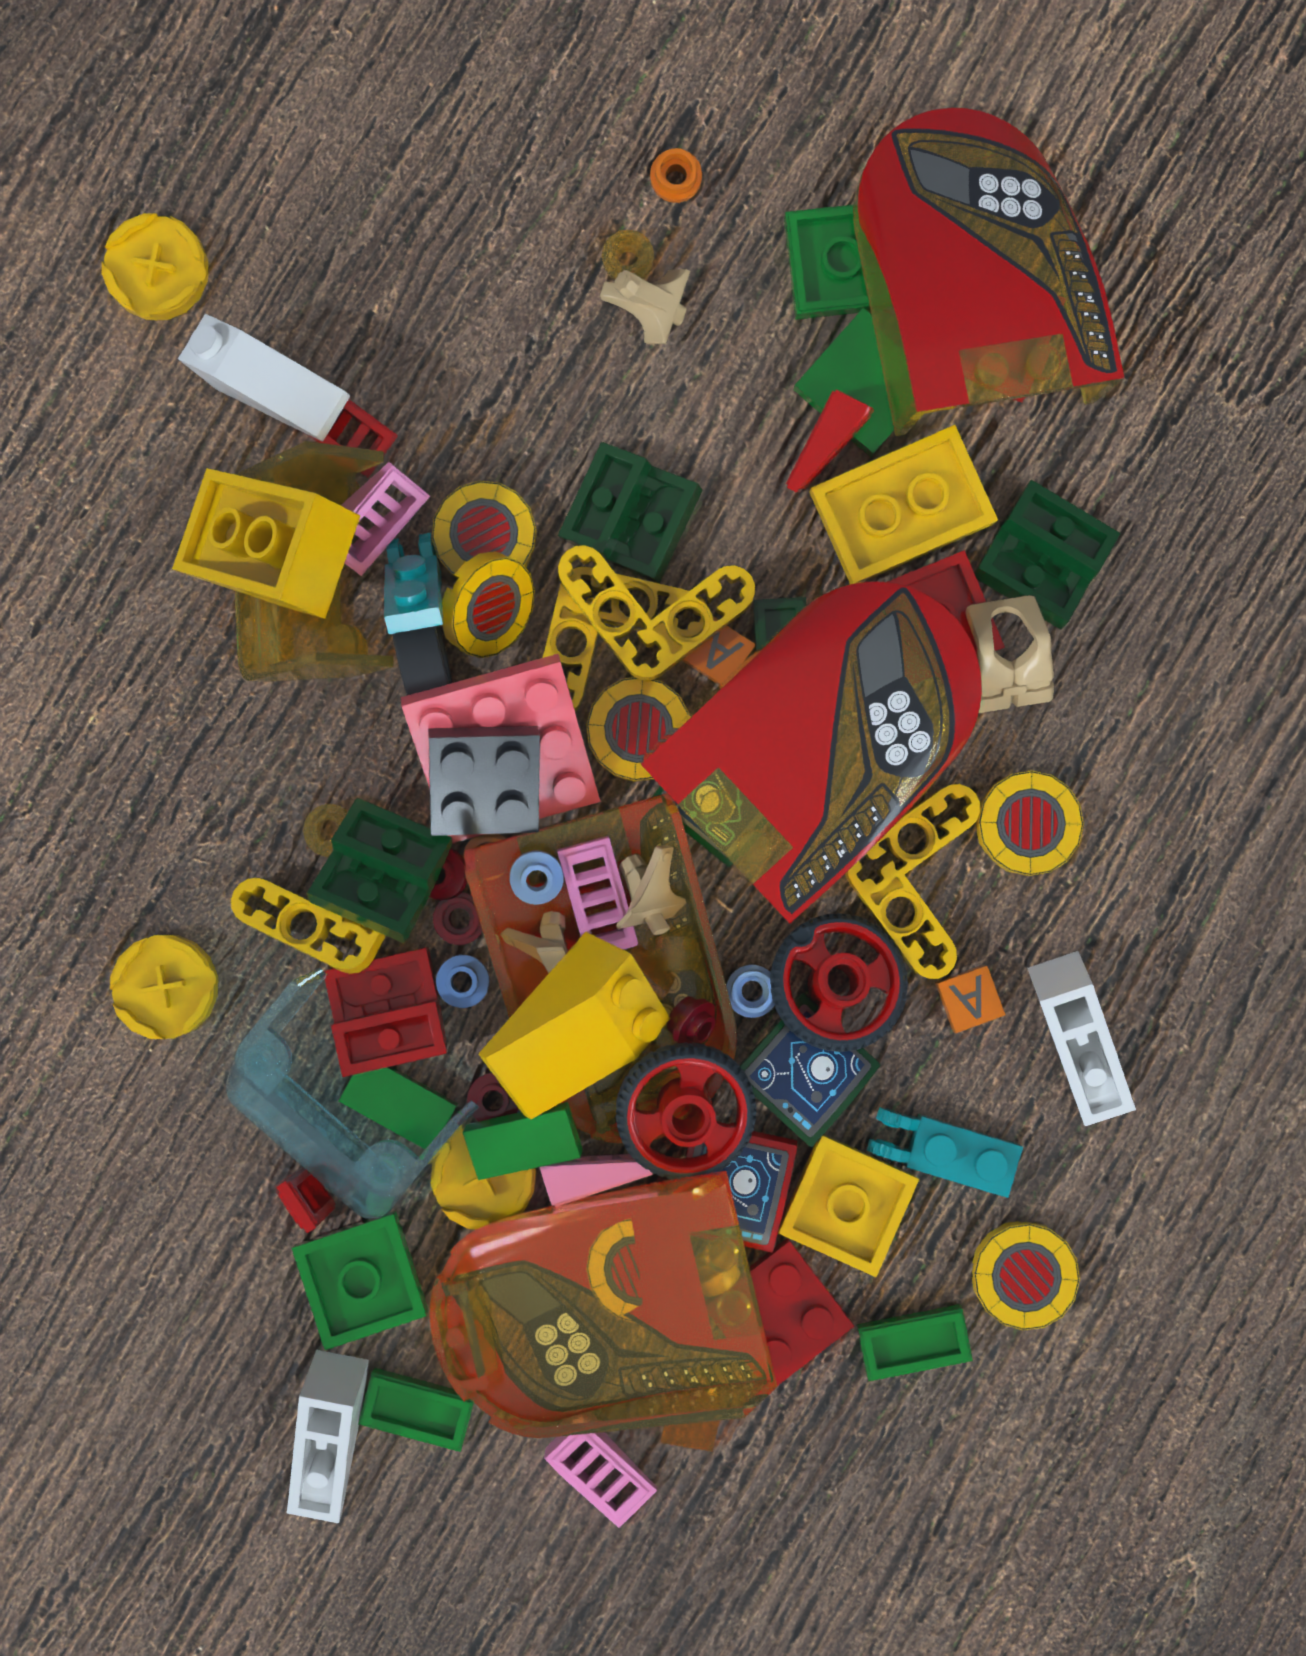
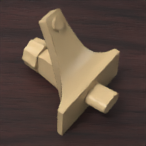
M687 269L668 270L661 279L649 283L636 274L624 270L619 273L615 283L604 282L600 297L603 301L627 310L640 321L644 330V343L666 344L672 324L676 326L681 325L686 313V307L680 304L690 271Z
M668 845L656 846L648 865L640 855L636 854L627 857L621 862L619 867L626 880L631 903L626 915L617 923V929L647 923L653 935L663 934L670 929L665 919L672 918L687 903L685 898H681L672 892L669 884L674 847Z
M550 911L543 914L540 925L542 938L511 928H506L501 933L503 940L507 944L539 960L545 966L548 973L569 951L563 934L566 929L565 916L560 912Z

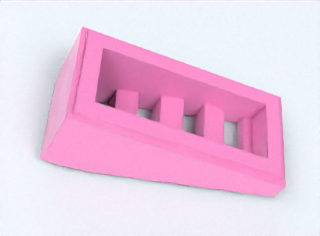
M390 462L341 505L360 515L359 521L365 516L375 524L371 529L366 530L358 523L355 535L359 539L354 544H351L345 560V564L361 576L430 497L427 492ZM391 484L407 496L400 503L385 492ZM377 500L391 510L384 517L371 508Z
M609 836L557 849L580 936L585 932L591 934V929L619 922L626 915L629 907ZM600 857L604 858L606 866L577 874L574 873L572 865ZM609 878L611 886L580 894L579 886ZM615 900L617 908L586 916L584 908ZM634 926L594 935L621 949L638 945Z
M630 1154L581 1156L579 1159L540 1167L551 1205H555V1207L653 1175L650 1170H646L638 1164Z
M594 1420L566 1427L545 1449L544 1459L556 1472L618 1528L657 1491V1486ZM586 1440L592 1447L575 1462L570 1455ZM601 1454L606 1461L589 1477L584 1472V1469ZM616 1468L622 1474L603 1492L598 1484ZM631 1481L637 1489L618 1507L611 1499Z

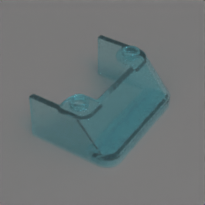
M318 968L293 979L240 1043L226 1081V1092L230 1102L301 1166L306 1168L309 1173L351 1210L363 1218L378 1219L387 1215L400 1202L479 1106L472 1100L450 1119L419 1157L403 1143L396 1140H381L371 1147L363 1142L287 1075L292 1065V1053L288 1043L279 1034L326 978L327 974Z

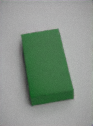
M391 1066L353 1075L339 1099L340 1103L430 1153L435 1148L458 1106V1103Z
M568 1102L559 1103L532 1120L524 1116L522 1112L466 1124L462 1132L478 1180L579 1159L583 1151Z
M960 1304L856 1324L868 1381L973 1361L963 1308Z
M374 1368L358 1425L461 1452L476 1395Z

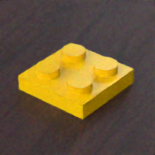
M823 1134L812 1149L781 1219L778 1233L877 1277L919 1182V1178Z

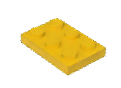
M956 425L811 487L809 491L850 584L869 580L992 526L998 521Z

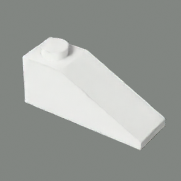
M207 314L203 316L178 360L216 390L322 442L350 397L341 388L242 330Z
M1079 951L1027 968L1084 1125L1088 1126L1136 1110L1094 986Z
M316 1350L299 1395L287 1507L288 1514L334 1523L340 1522L359 1427L358 1422L364 1401L369 1360Z

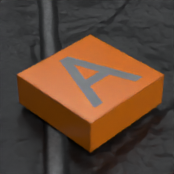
M713 616V620L717 622L718 619ZM726 626L685 657L683 662L723 688L738 673L756 644L729 626Z
M981 965L935 982L954 1033H959L1005 1016L987 965Z

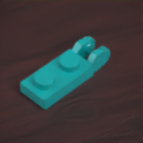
M431 532L419 534L418 549L420 555L405 556L404 548L398 538L393 539L386 547L389 564H385L384 619L389 634L443 625L441 570Z
M879 1107L876 1119L882 1121L884 1125L893 1128L913 1131L908 1149L883 1139H870L866 1151L904 1163L907 1168L1009 1198L1023 1150L1021 1145L918 1114V1117Z

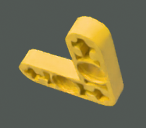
M583 545L568 549L562 555L558 565L559 578L564 589L626 670L635 678L643 681L654 680L662 676L737 619L751 606L755 595L754 580L744 568L735 565L724 566L716 570L651 620L606 560L594 548ZM577 559L584 565L590 561L595 564L591 572L593 579L600 588L603 587L607 580L614 586L599 592L590 605L583 599L592 595V590L585 581L580 578L572 582L569 579L574 573L571 563ZM726 579L730 584L740 581L744 585L740 592L742 602L736 604L732 599L725 600L716 607V612L723 617L715 622L709 607L697 598L705 593L710 603L722 591L720 581ZM610 599L623 601L630 610L628 621L618 628L606 626L599 617L601 606ZM684 609L697 611L704 620L702 632L693 638L679 635L673 626L675 616ZM638 622H641L646 628L637 632V637L644 646L649 648L656 644L660 648V651L656 654L658 665L652 669L646 663L640 666H636L633 663L637 657V650L629 639L623 647H620L615 641L630 634Z
M577 567L573 569L574 573L569 577L572 582L580 578L591 580V587L595 592H601L607 589L606 585L608 583L611 584L607 580L603 587L600 588L593 579L591 567ZM616 574L629 591L639 590L648 597L650 607L646 614L651 620L655 618L657 613L658 595L668 597L665 602V608H668L689 592V590ZM561 583L543 658L559 654L563 666L582 667L580 676L569 671L567 678L568 689L574 693L572 703L576 712L584 698L599 633ZM701 596L697 598L706 604V601ZM588 598L586 603L590 605L594 598ZM611 599V613L601 611L605 603L601 606L599 611L601 622L623 626L628 621L629 617L625 616L620 610V600ZM693 610V614L700 616V621L690 622L688 629L678 628V619L675 617L673 626L676 632L686 638H693L699 635L704 628V620L701 614ZM638 622L633 630L640 631L646 628L641 622ZM569 628L580 630L587 639L585 650L575 657L562 655L557 649L558 636Z
M951 784L939 789L908 811L864 855L868 860H874L883 855L886 851L879 846V843L886 838L891 853L903 862L901 867L896 870L893 860L888 861L878 869L877 872L881 879L877 883H874L870 878L862 881L858 879L856 873L862 869L859 861L845 873L851 887L882 930L894 941L895 946L898 947L908 966L917 975L929 979H939L950 973L957 961V950L951 938L905 874L969 829L977 821L980 814V801L973 790L961 784ZM947 795L953 800L963 797L967 803L961 810L965 818L960 822L958 818L953 817L939 824L938 827L945 832V835L939 839L934 825L922 816L921 813L928 808L931 818L935 817L947 808V803L944 800ZM916 824L924 830L926 844L919 853L909 854L900 848L898 834L903 826ZM896 897L909 899L915 908L913 921L905 927L893 926L886 916L888 903ZM925 921L930 926V930L922 932L921 935L928 944L932 946L941 944L944 949L939 954L942 964L938 968L932 964H925L923 966L920 964L919 959L924 955V951L916 940L912 939L906 946L901 939L903 936L916 932Z
M247 879L241 882L232 894L231 909L235 916L243 923L341 972L349 974L359 973L368 968L386 937L384 934L312 904L308 900L265 879ZM264 892L263 898L271 905L281 909L278 919L262 910H256L251 916L253 909L247 904L251 895L260 897ZM301 912L313 913L317 920L315 932L307 939L298 940L293 938L290 932L293 918ZM332 922L336 923V924L330 929L331 923H332ZM329 932L349 942L357 935L355 943L361 947L359 955L357 957L348 955L344 961H341L344 953L335 946L325 942ZM322 945V951H317V949Z

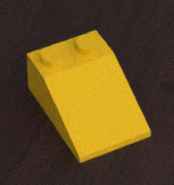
M206 468L172 569L292 610L326 619L360 515L313 492Z
M585 932L478 1055L523 1115L532 1120L637 1059L650 1042L659 1035L661 1029L670 1020V1017L632 954Z

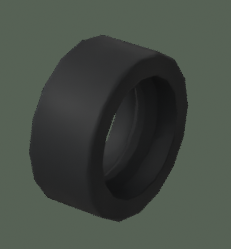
M440 625L392 634L406 695L453 683Z

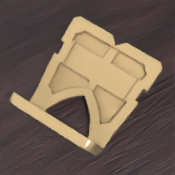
M1028 595L968 606L966 618L977 645V658L982 680L979 713L1008 709L1011 703L1016 707L1050 702L1053 699L1054 693L1051 636L1035 597ZM1008 612L1019 616L1034 638L1029 648L1012 662L1002 658L994 650L991 619L999 613Z

